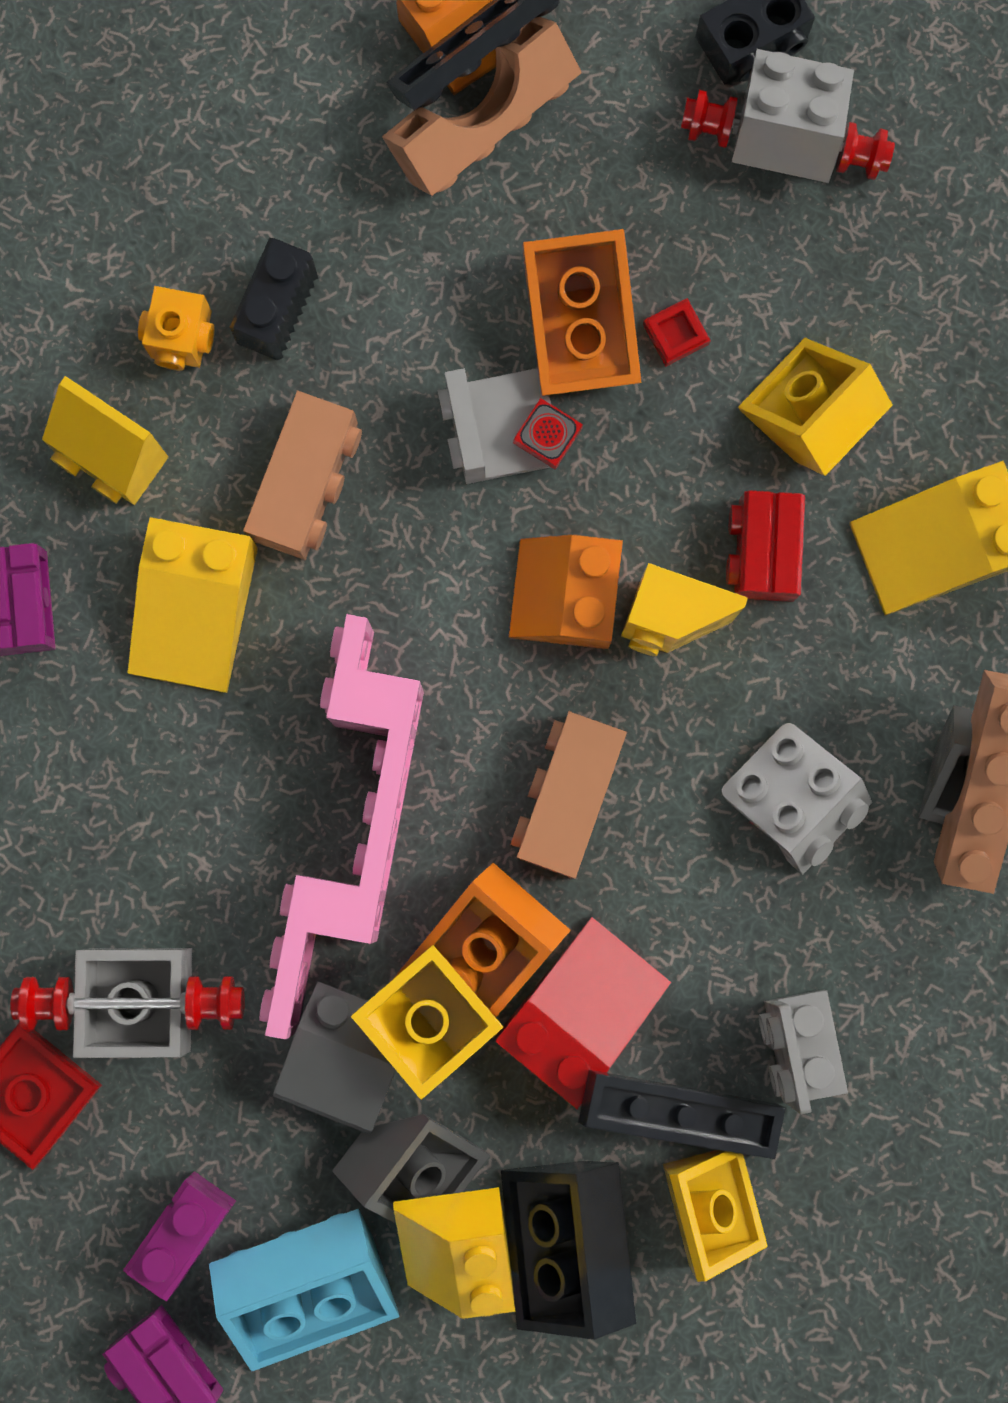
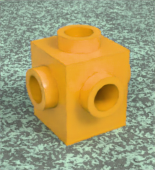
M154 286L149 311L144 310L139 319L138 339L142 341V345L151 359H155L154 363L156 365L176 371L184 370L185 365L200 368L203 353L209 354L212 349L215 332L214 324L210 323L212 310L205 296Z

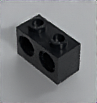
M727 0L700 15L695 38L724 85L737 78L744 82L749 80L757 49L782 52L790 56L802 50L808 43V36L815 16L805 0ZM768 17H781L787 22V24H774L768 19ZM737 39L743 42L746 47L740 49L733 48L726 41Z

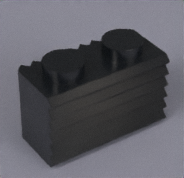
M275 238L268 239L229 327L238 345L275 360L284 358L281 351L287 349L286 342L291 341L289 334L295 332L293 325L299 323L297 316L303 314L301 307L307 305L305 298L311 296L309 289L314 288L313 281L319 279L310 252Z

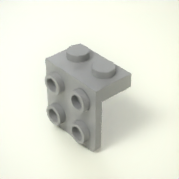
M465 368L445 372L446 389L437 390L443 421L452 419L456 437L447 439L453 469L463 468L466 484L550 468V466L513 444V439L539 399L542 398L551 404L550 396H542L538 369L467 382Z
M791 723L782 725L722 788V794L726 801L776 842L787 861L802 875L812 865L817 866L829 856L834 842L847 828L853 829L863 821L868 813L869 805L872 803L861 777Z

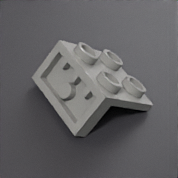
M823 989L764 1001L766 1013L759 1014V1025L764 1044H771L775 1053L777 1065L769 1066V1075L775 1097L781 1096L783 1102L796 1112L806 1114L811 1113L810 1100L848 1093L827 990Z

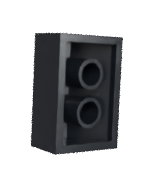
M578 1161L501 1170L517 1330L595 1340L637 1324L619 1162Z

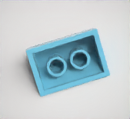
M359 1209L333 1215L326 1221L296 1232L284 1233L274 1240L247 1250L235 1251L225 1258L209 1263L216 1318L251 1372L399 1317V1312L373 1236Z

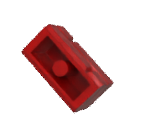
M748 490L742 494L739 499V505H731L728 531L729 535H737L736 554L728 555L726 584L735 585L734 593L745 596L748 599L794 602L801 595L805 495L800 493H773Z

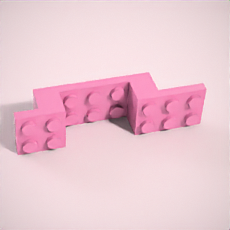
M346 614L344 628L335 627L330 650V657L335 658V664H337L334 678H325L320 701V708L325 709V713H327L326 718L335 727L388 736L387 741H377L372 770L380 775L377 793L368 791L363 812V823L371 825L367 845L358 843L354 859L353 875L361 876L360 885L296 875L294 884L285 885L280 906V915L288 917L285 935H282V937L276 936L270 957V968L278 969L275 986L271 990L266 989L264 992L259 1021L268 1022L265 1036L288 1039L296 1033L300 1022L316 934L368 944L374 943L378 939L424 691L418 680L367 671L374 631L368 618Z

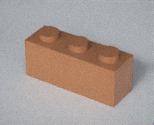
M300 391L296 392L243 531L246 536H250L256 543L306 560L310 549L316 551L319 549L327 527V522L322 521L321 518L327 503L335 504L344 484L345 476L339 474L345 456L354 457L361 440L362 429L356 428L358 422L353 410Z
M570 711L565 723L557 720L554 721L545 749L553 751L554 754L547 771L537 768L528 797L537 800L530 819L520 816L510 844L520 848L517 859L576 879L624 743L626 731Z

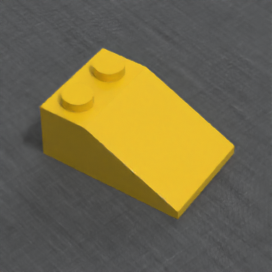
M1004 461L955 477L849 523L884 615L1008 572V471Z
M152 517L149 518L138 570L128 674L227 693L258 550L257 545L250 536Z

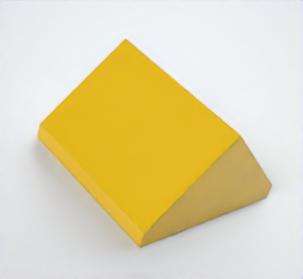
M714 1150L663 1164L689 1267L697 1282H705L768 1247L743 1154Z

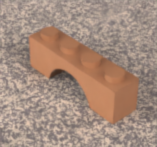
M535 17L520 29V35L513 42L506 46L495 48L497 63L493 84L484 100L472 111L458 117L445 118L423 107H419L382 136L413 186L431 196L436 192L448 189L455 183L459 173L473 162L487 157L494 150L495 144L510 131H515L525 126L530 121L532 113L547 101L554 100L566 92L569 83L582 72L556 22L543 17Z
M984 670L971 717L972 741L965 781L954 809L951 813L945 815L934 864L942 884L994 894L1008 845V674Z

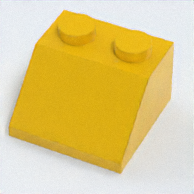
M804 338L738 408L795 462L826 476L893 404L871 364Z
M64 376L59 383L42 440L54 451L50 459L75 477L82 470L96 479L91 487L113 503L117 504L120 498L123 497L135 505L168 459V455L149 431Z
M648 563L638 585L621 637L630 639L629 647L640 653L650 656H657L659 650L669 653L732 623L745 608L748 598Z
M434 945L427 949L351 1016L421 1100L503 1028L501 1023Z
M499 1187L393 1202L408 1286L462 1319L515 1312L510 1260Z

